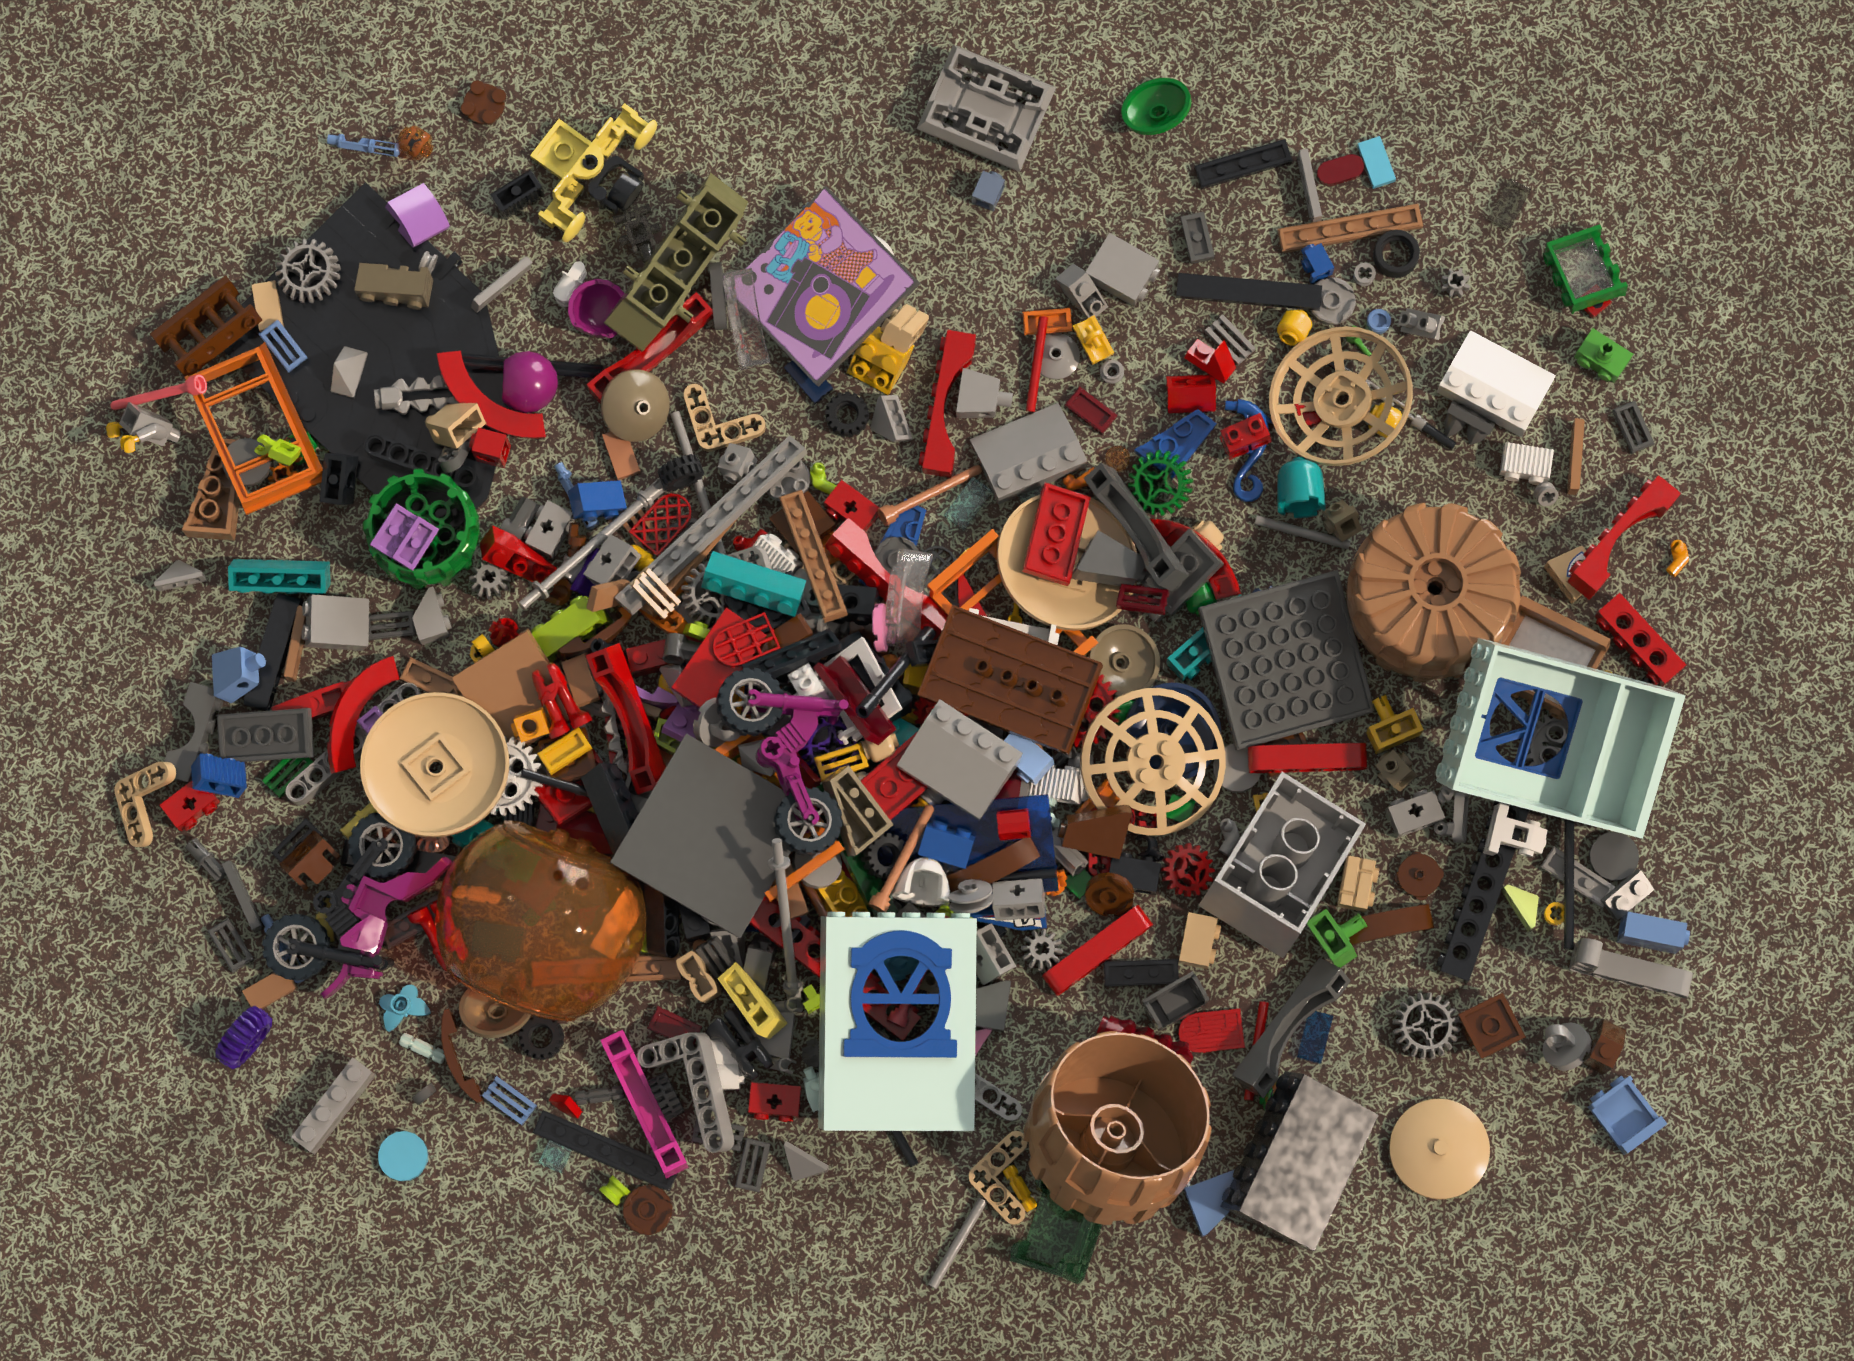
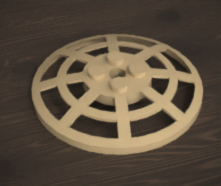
M1334 327L1319 331L1305 338L1283 358L1271 382L1269 410L1278 435L1297 455L1320 465H1351L1378 454L1397 437L1410 413L1413 399V384L1404 358L1387 339L1373 331L1359 327ZM1340 337L1362 338L1376 343L1377 346L1370 357L1358 352H1342ZM1326 340L1331 341L1332 354L1318 359L1308 369L1296 361L1301 354L1311 347ZM1385 350L1399 364L1405 381L1391 385L1386 371L1378 363ZM1344 360H1356L1365 363V365L1357 374L1345 371ZM1334 362L1335 372L1326 376L1323 380L1314 374L1321 367ZM1289 368H1291L1301 376L1295 388L1293 404H1279L1281 384ZM1373 370L1381 377L1384 388L1371 391L1366 380ZM1307 382L1316 387L1314 399L1312 402L1301 403L1303 390ZM1406 391L1403 414L1397 426L1393 428L1385 423L1391 411L1393 395ZM1344 394L1349 396L1346 404H1337L1339 396ZM1386 397L1380 418L1369 413L1373 400ZM1294 404L1306 406L1303 409H1300V416H1298L1296 406H1294ZM1316 411L1322 421L1313 431L1306 424L1302 415L1303 412ZM1294 413L1298 425L1307 435L1298 446L1285 432L1280 414ZM1362 420L1372 426L1363 435L1352 438V427L1359 424ZM1331 426L1342 429L1343 441L1329 440L1321 436ZM1378 431L1388 436L1373 450L1353 457L1354 445L1368 440ZM1315 442L1327 447L1343 448V460L1322 459L1306 451Z
M1142 688L1118 696L1105 705L1088 727L1080 754V771L1083 785L1096 809L1099 810L1107 807L1098 796L1092 783L1091 775L1106 773L1110 787L1120 799L1115 806L1129 805L1140 812L1156 814L1157 828L1139 827L1129 823L1127 831L1148 836L1174 833L1200 819L1218 796L1226 768L1223 739L1209 713L1188 696L1163 688ZM1152 696L1171 697L1186 703L1190 708L1183 718L1171 712L1155 710ZM1142 697L1144 712L1129 717L1120 726L1107 717L1123 703ZM1198 713L1211 728L1218 749L1205 751L1199 734L1191 726ZM1156 718L1176 722L1178 726L1171 735L1159 733ZM1146 719L1148 733L1135 739L1126 732L1133 724ZM1101 725L1113 735L1106 748L1105 763L1090 765L1092 742ZM1186 731L1194 740L1198 752L1184 754L1178 742ZM1120 739L1129 746L1126 761L1113 762L1114 750ZM1153 755L1160 756L1162 760L1161 766L1157 769H1153L1149 763ZM1219 759L1217 781L1211 795L1207 798L1198 790L1205 775L1206 761ZM1199 762L1197 776L1192 785L1182 777L1185 764ZM1127 771L1129 777L1134 782L1126 793L1119 786L1114 772ZM1176 784L1186 792L1177 801L1166 805L1165 790L1170 789ZM1142 789L1155 792L1156 806L1143 805L1133 799ZM1191 798L1202 806L1187 820L1167 827L1166 812L1183 806Z

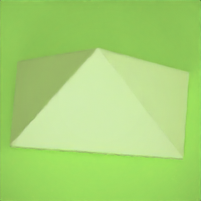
M1506 885L1502 888L1501 892L1527 932L1531 931L1536 923L1538 895Z

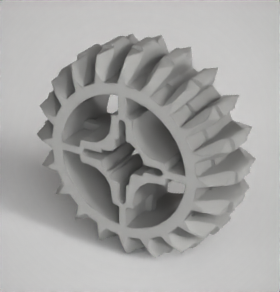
M303 239L302 245L299 246L294 241V249L291 250L287 246L285 248L287 255H279L283 262L276 263V267L280 269L275 272L276 277L280 278L277 283L280 287H284L282 290L284 294L290 293L292 300L299 296L300 303H304L306 297H308L309 302L313 303L314 297L317 296L322 301L323 297L321 294L325 292L329 296L331 292L328 288L337 287L333 280L340 279V275L336 272L341 270L339 264H335L338 261V257L332 255L333 250L331 248L326 249L324 242L317 246V241L312 239L310 245H308L307 240ZM315 255L325 260L326 270L316 266ZM305 256L301 262H295L298 258ZM311 267L313 271L305 275L303 271ZM290 272L300 276L301 287L290 281ZM315 280H321L317 285L311 287Z
M701 563L698 565L700 573L693 568L690 572L694 578L690 576L685 577L684 580L690 585L681 586V590L688 592V594L681 596V600L689 601V603L683 605L684 609L692 608L693 611L688 614L689 617L697 614L696 621L701 622L705 618V624L709 627L711 621L713 620L715 624L725 610L723 607L725 605L723 601L724 595L719 594L716 598L708 597L704 599L711 592V590L705 589L703 595L695 597L696 585L701 578L703 579L706 569L705 565ZM700 604H711L718 614L705 611L700 607Z
M1431 992L1427 993L1426 1000L1423 999L1422 993L1417 994V1001L1412 996H1409L1407 999L1410 1006L1402 1002L1400 1007L1404 1012L1396 1010L1394 1013L1401 1018L1392 1021L1393 1025L1400 1026V1028L1393 1030V1034H1401L1402 1036L1396 1040V1043L1400 1044L1405 1041L1406 1045L1402 1050L1405 1052L1411 1047L1413 1049L1411 1057H1414L1417 1051L1420 1052L1421 1060L1425 1059L1426 1052L1429 1053L1431 1060L1435 1058V1051H1437L1438 1055L1443 1056L1445 1053L1442 1047L1447 1050L1452 1049V1045L1448 1040L1456 1042L1458 1039L1451 1034L1460 1031L1459 1027L1452 1026V1024L1460 1021L1459 1018H1451L1450 1016L1456 1012V1009L1452 1008L1447 1011L1446 1007L1450 1002L1447 1000L1441 1005L1439 1002L1442 996L1440 995L1435 998V1001H1432ZM1426 1006L1437 1010L1444 1019L1432 1018L1428 1010H1426ZM1418 1007V1022L1406 1026L1408 1014ZM1424 1020H1427L1428 1023L1430 1022L1431 1025L1435 1024L1428 1032H1425V1029L1422 1030L1421 1027L1417 1028ZM1446 1026L1444 1038L1434 1045V1030ZM1408 1033L1420 1034L1424 1042H1426V1046L1416 1043Z

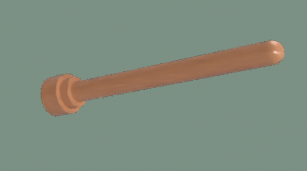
M975 465L895 506L886 504L878 508L879 518L885 526L896 522L899 514L979 475L982 472V468L979 465Z
M926 805L881 891L877 892L870 899L868 905L878 912H887L890 906L889 896L934 812L932 805Z

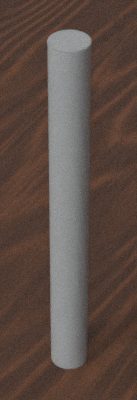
M1257 515L1255 525L1344 549H1349L1351 540L1348 539L1341 542L1333 535Z
M978 1198L929 1281L928 1285L938 1288L986 1206L987 1202Z

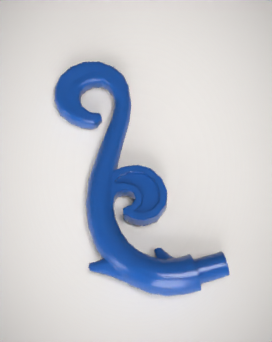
M1238 399V401H1225V410L1237 411V413L1243 414L1245 419L1261 413L1269 431L1268 423L1273 424L1272 419L1263 413L1257 405ZM1250 445L1248 446L1249 452L1246 454H1250V456L1234 479L1233 492L1236 497L1244 502L1257 500L1263 492V484L1255 475L1251 474L1248 476V479L1253 483L1252 490H1242L1240 483L1244 475L1261 457L1266 445L1255 450H1251Z

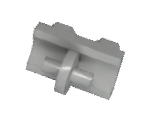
M1407 308L1406 312H1401L1398 325L1402 326L1401 332L1439 340L1440 328L1445 317Z

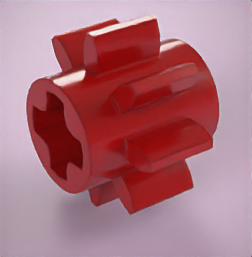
M499 618L497 622L493 621L488 630L492 633L490 635L491 641L498 647L519 635L517 633L519 628L516 622L509 618Z

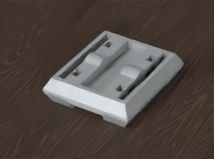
M953 44L917 126V130L1020 172L1056 87ZM958 63L988 74L986 80L978 77L977 72L972 71L971 74L968 73V69L962 67V69L956 68ZM964 75H967L973 79L969 82L962 78ZM1009 83L1041 97L1040 101L1033 100V96L1029 94L1026 97L1023 96V92L1018 89L1016 92L1009 90ZM1018 98L1026 100L1025 105L1017 102ZM944 119L952 120L954 122L953 126L944 123ZM999 142L1007 143L1008 149L999 146Z

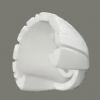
M921 857L910 862L902 871L892 890V897L903 902L914 903L915 905L923 906L925 904V906L940 907L941 905L947 906L950 904L948 899L950 889L946 874L939 862L931 858Z

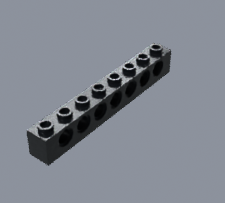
M1494 801L1493 806L1502 802ZM1510 805L1508 811L1512 812L1515 820L1525 822L1529 809ZM1489 815L1485 829L1489 830L1492 815ZM1514 827L1512 839L1519 841L1522 829ZM1481 838L1477 848V852L1481 853L1478 862L1473 861L1469 874L1473 876L1470 885L1465 883L1461 893V897L1464 898L1462 908L1457 906L1452 919L1456 921L1454 930L1449 929L1444 943L1448 944L1446 953H1440L1436 964L1437 967H1440L1438 974L1467 984L1471 977L1516 849L1511 846L1500 845L1498 853L1493 855L1498 861V866L1494 868L1489 867L1485 859L1491 855L1483 853L1486 843L1485 838ZM1479 879L1487 880L1490 884L1489 890H1481L1477 885V881ZM1471 902L1479 903L1482 908L1481 913H1473L1469 908V904ZM1470 925L1474 931L1473 936L1467 937L1463 935L1461 926ZM1453 949H1463L1465 959H1456L1453 955Z

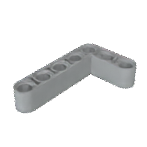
M1581 938L1574 944L1569 965L1570 971L1680 998H1688L1693 977V973L1690 971L1602 950L1603 943L1594 939Z
M703 1032L685 1033L641 1047L637 1053V1060L645 1068L663 1067L684 1060L705 1149L712 1153L731 1150L734 1145V1135L710 1037ZM695 1038L698 1041V1046L696 1049L693 1044ZM673 1045L676 1047L675 1055L672 1053ZM652 1051H653L654 1056H655L653 1062H652L651 1057H650ZM700 1063L704 1066L702 1073L699 1070ZM706 1087L709 1089L708 1098L705 1095ZM712 1111L715 1114L714 1122L711 1120ZM718 1135L721 1138L720 1146H718L717 1144Z

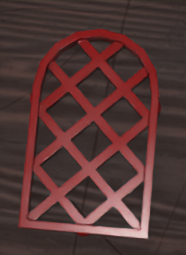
M671 493L664 495L630 529L629 533L658 557L681 531L686 528L691 520L692 510L690 503L679 494ZM676 497L677 504L668 505V498ZM665 499V505H658ZM680 499L683 500L685 503L680 504ZM678 507V515L669 516V508ZM681 507H688L689 515H681ZM666 508V516L657 517V509ZM654 510V517L646 518ZM687 518L685 523L681 525V519ZM669 519H678L679 527L670 528ZM657 520H666L667 528H658ZM645 521H654L655 529H646ZM642 523L643 529L635 530ZM667 531V539L658 540V532ZM670 531H677V532L670 538ZM655 532V540L646 541V533ZM635 533H643V540ZM658 543H666V544L659 550V545H658ZM648 544H655L656 551L652 549Z

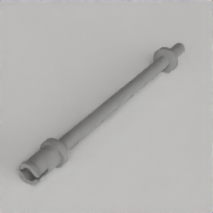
M657 478L644 491L640 490L637 493V500L541 584L534 581L532 583L534 590L518 603L520 607L526 610L540 596L543 599H547L549 597L547 590L602 544L610 534L612 535L643 507H652L654 505L653 502L665 492L660 478Z
M775 838L772 840L773 857L768 860V867L775 870L787 974V981L783 984V991L786 993L788 1000L790 997L802 998L803 984L797 979L785 875V869L790 866V859L783 856L782 840ZM802 1000L797 1001V1008H803Z

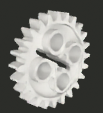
M504 736L509 755L511 756L509 759V776L499 802L491 811L493 815H496L498 810H500V814L506 816L507 809H509L511 814L515 815L516 807L524 811L523 803L527 802L532 805L533 802L530 796H539L535 791V787L543 786L541 783L521 778V772H514V764L518 761L523 762V768L536 772L543 767L541 763H535L539 758L537 754L530 755L533 748L528 746L524 749L525 742L521 743V741L516 745L515 737H511L508 742ZM514 784L517 787V792L514 796L509 797L507 789L510 785Z

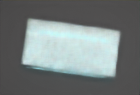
M972 477L944 517L962 530H965L992 494V490Z

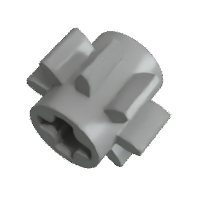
M1450 268L1448 277L1442 276L1441 281L1446 283L1442 286L1441 291H1447L1450 299L1453 295H1458L1459 298H1462V290L1469 291L1470 286L1465 284L1469 281L1470 276H1464L1461 268L1455 272ZM1452 280H1454L1455 283L1460 282L1459 287H1457L1456 284H1451Z

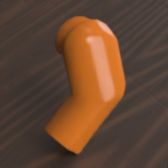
M1094 467L1078 478H1075L1073 474L1067 475L1063 479V484L1067 486L1066 489L1074 491L1088 486L1084 477Z

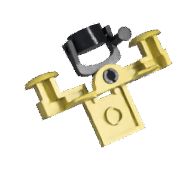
M624 103L618 118L613 122V118L610 117L596 134L593 142H591L558 119L530 155L531 159L561 179L552 191L553 201L544 212L540 211L538 213L539 220L552 229L556 226L564 232L563 242L571 241L579 233L586 216L583 212L576 216L568 210L584 190V186L577 182L579 179H591L588 192L596 200L599 209L607 208L614 215L618 213V208L623 212L626 211L642 191L644 174L619 156H613L609 159L608 157L626 134L636 140L634 149L641 150L655 134L657 122L652 120L650 123H647L638 116L635 110ZM623 167L627 172L616 181L606 199V189L600 187V184L613 169Z

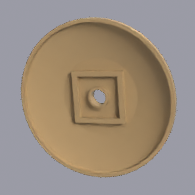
M1040 495L1021 504L1007 519L997 544L998 571L1003 585L1013 601L1035 620L1051 626V624L1056 625L1057 629L1063 630L1091 629L1110 621L1122 610L1116 607L1120 586L1074 580L1073 578H1071L1070 584L1065 586L1022 572ZM1091 497L1074 569L1091 538L1098 530L1137 553L1132 538L1122 524L1104 504ZM1125 592L1124 595H1133V593Z
M433 692L406 698L381 715L365 739L361 753L360 773L362 784L370 803L389 824L416 836L445 837L473 827L494 809L505 790L509 776L510 761L504 735L496 721L486 710L464 697L449 693ZM434 762H440L443 764V769L435 774L429 771L430 765Z

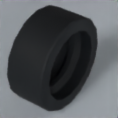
M1403 230L1388 231L1380 236L1375 244L1373 260L1375 266L1382 274L1392 278L1404 277L1411 273L1417 265L1420 248L1417 240L1408 232ZM1391 241L1405 243L1411 253L1408 263L1401 267L1387 264L1382 255L1386 244Z

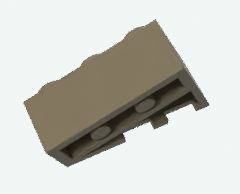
M359 263L354 291L362 301L374 302V299L382 300L387 305L397 306L398 303L407 304L409 308L420 310L422 307H429L433 278L428 267H421L420 272L408 271V266H400V269L388 268V265Z
M849 765L840 767L822 782L824 790L830 794L829 797L837 801V807L841 809L843 824L840 836L848 857L859 854L894 825Z

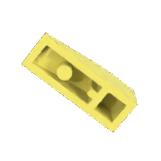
M735 962L717 978L756 1034L770 1040L788 1024L772 1001L738 963Z

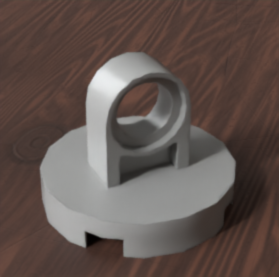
M716 698L706 701L698 711L701 714L698 721L694 719L693 733L696 739L709 747H718L726 741H733L741 736L739 732H732L727 724L724 725L722 723L721 716L717 713Z
M1570 1022L1561 1025H1550L1545 1029L1542 1053L1545 1060L1552 1067L1560 1071L1572 1070L1584 1062L1582 1058L1586 1052L1590 1053L1592 1040L1589 1033L1579 1024Z

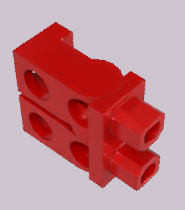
M1261 413L1220 430V441L1229 461L1248 453L1249 445L1251 450H1255L1272 442Z

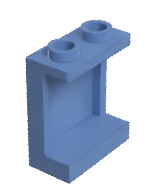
M1621 1075L1610 1083L1612 1089L1607 1093L1601 1090L1591 1097L1590 1100L1593 1103L1588 1108L1623 1155H1626L1667 1125L1662 1116L1658 1117L1633 1084L1632 1077L1628 1076L1624 1079Z

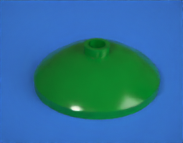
M1172 78L1152 79L1140 84L1128 94L1123 102L1121 114L1125 125L1131 131L1142 135H1157L1173 129L1184 120L1191 108L1192 99L1188 88L1182 82Z

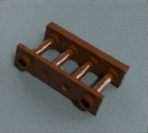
M226 275L150 333L164 353L171 348L177 355L179 360L174 364L184 377L196 373L262 321V318L251 304L243 308L235 299L240 293ZM228 304L237 315L224 323L217 312ZM209 319L217 330L206 338L197 327ZM190 334L198 345L187 353L178 342Z

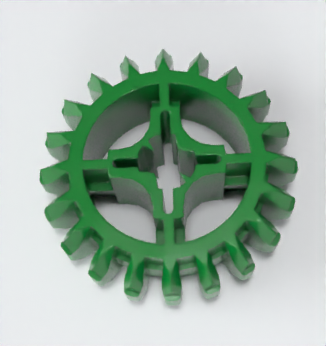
M1156 450L1155 457L1152 452L1146 453L1147 460L1144 457L1138 458L1140 465L1133 464L1132 468L1137 473H1129V477L1135 479V482L1128 483V487H1135V491L1131 493L1134 496L1138 495L1137 501L1139 504L1144 503L1142 507L1144 511L1151 507L1150 512L1152 515H1155L1159 508L1160 515L1164 516L1167 510L1172 514L1175 513V507L1181 509L1183 507L1181 500L1184 502L1189 501V497L1184 493H1191L1193 491L1191 487L1187 486V484L1194 482L1193 479L1186 478V475L1192 471L1191 469L1183 470L1182 467L1187 464L1186 461L1177 463L1180 457L1178 454L1170 459V451H1166L1163 456L1161 450ZM1154 463L1167 465L1160 474L1147 470ZM1173 471L1178 478V489L1171 481ZM1144 477L1145 480L1150 484V491L1148 494L1146 493L1143 485ZM1163 477L1165 486L1158 489L1156 480ZM1161 492L1174 496L1169 502L1155 501Z

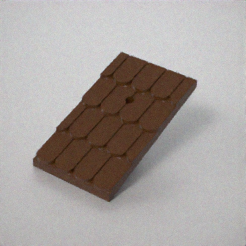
M952 605L917 695L935 704L942 700L965 716L1069 755L1103 664Z

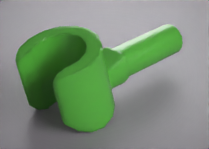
M1345 337L1347 342L1355 343L1365 355H1371V352L1362 343L1360 338Z

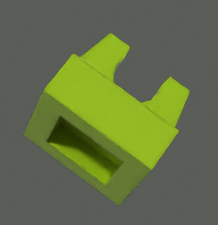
M812 984L803 989L808 998L803 1003L808 1015L820 1008V993H816Z

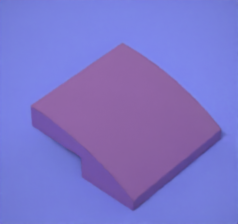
M424 183L387 202L385 207L400 224L398 231L412 248L447 230L450 226L439 203Z
M396 503L369 545L413 571L439 529Z
M636 686L641 702L660 708L661 711L671 706H677L679 703L675 695L660 687H657L655 693L651 694Z

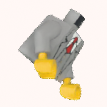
M128 402L120 422H110L106 426L109 438L119 437L120 428H124L130 434L122 436L120 439L121 450H124L125 453L134 452L136 442L141 444L149 441L160 446H164L166 441L177 443L181 431L173 428V424L164 416Z

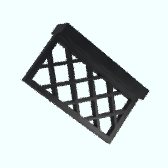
M828 628L742 665V669L749 668L754 670V668H759L761 672H768L772 675L771 678L779 682L780 689L783 690L785 686L789 687L788 692L794 695L797 692L792 683L789 682L790 679L787 675L807 663L810 664L812 669H814L813 667L818 662L824 665L842 650L841 642L832 630ZM828 656L826 661L821 659L823 657ZM785 674V676L782 679L777 678L778 676ZM753 686V689L758 690L759 692L762 691L761 689Z

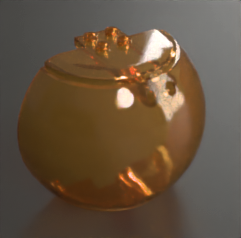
M506 820L502 825L497 824L475 837L462 849L448 868L439 890L435 910V930L439 951L447 972L456 981L478 995L527 1015L555 1021H575L577 1018L596 1010L611 999L633 972L639 960L646 934V908L643 891L637 878L611 864V857L596 852V847L592 846L593 842L581 837L578 840L569 837L570 833L562 829L556 828L555 831L550 829L548 833L519 821ZM557 870L563 872L561 876L556 874Z

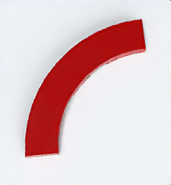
M461 351L436 354L441 376L453 398L458 404L477 403L486 422L484 426L496 432L518 438L540 439L546 437L542 413H521L504 408L490 400L478 389L465 368Z
M1150 518L1169 546H1172L1188 529H1192L1178 522ZM1193 530L1224 563L1209 579L1216 600L1241 594L1238 581L1226 558L1207 538Z
M394 656L379 660L366 667L349 682L340 695L329 724L331 728L329 742H327V751L331 774L356 767L353 744L357 720L365 704L379 689L393 681L399 680Z

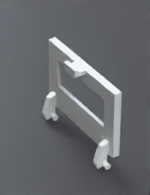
M863 637L824 664L828 667L839 656L844 657L849 662L858 655L875 687L885 676ZM815 671L814 673H815V675L817 676V678L819 679L820 676H819L818 673ZM890 688L882 698L885 705L881 707L888 718L903 709L892 688ZM829 691L828 693L831 699L836 700L833 694ZM843 710L840 716L847 730L838 731V738L843 741L844 745H847L849 743L847 739L850 736L856 742L863 738V736Z

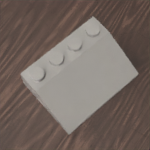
M1059 403L970 439L998 505L1038 489L1045 482L1050 484L1069 474H1074L1087 468L1085 454Z
M939 700L925 719L896 767L977 820H980L1020 763L1023 753L950 705Z

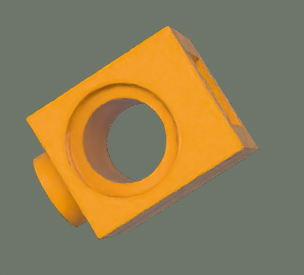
M543 706L516 715L513 719L514 723L511 724L515 738L520 737L521 743L548 734L550 727ZM527 719L533 720L536 723V729L533 731L526 730L523 722Z

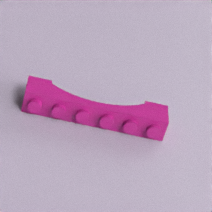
M618 1031L600 1040L666 1179L689 1168L624 1031Z

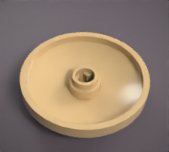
M1430 1099L1410 1107L1398 1119L1389 1140V1156L1394 1172L1408 1189L1426 1198L1442 1200L1460 1196L1479 1182L1489 1162L1490 1144L1484 1125L1469 1108L1448 1099Z

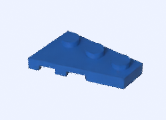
M1197 409L1173 424L1172 427L1163 433L1153 437L1149 442L1134 449V453L1147 460L1146 453L1152 452L1155 457L1156 450H1161L1163 456L1166 451H1170V459L1176 454L1180 456L1177 461L1178 464L1182 461L1188 462L1216 427L1217 423ZM1161 463L1152 464L1159 472L1167 466ZM1174 471L1171 476V481L1176 477V473Z

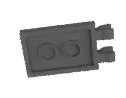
M1188 529L1171 546V550L1186 569L1189 576L1175 589L1169 590L1165 615L1148 613V616L1154 622H1160L1167 612L1170 615H1175L1192 595L1224 565L1192 529ZM1148 571L1141 581L1144 587L1166 589L1159 586ZM1136 593L1133 595V596H1138V595H1140V596H1146V597H1148V598L1151 597V595L1136 594Z

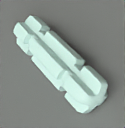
M407 1033L401 1036L399 1041L401 1046L407 1049L411 1048L412 1051L429 1059L431 1057L433 1061L442 1064L445 1060L442 1049H435V1046L418 1038L414 1039L412 1035Z

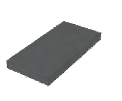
M311 708L217 715L219 757L222 759L233 758L240 762L314 757Z

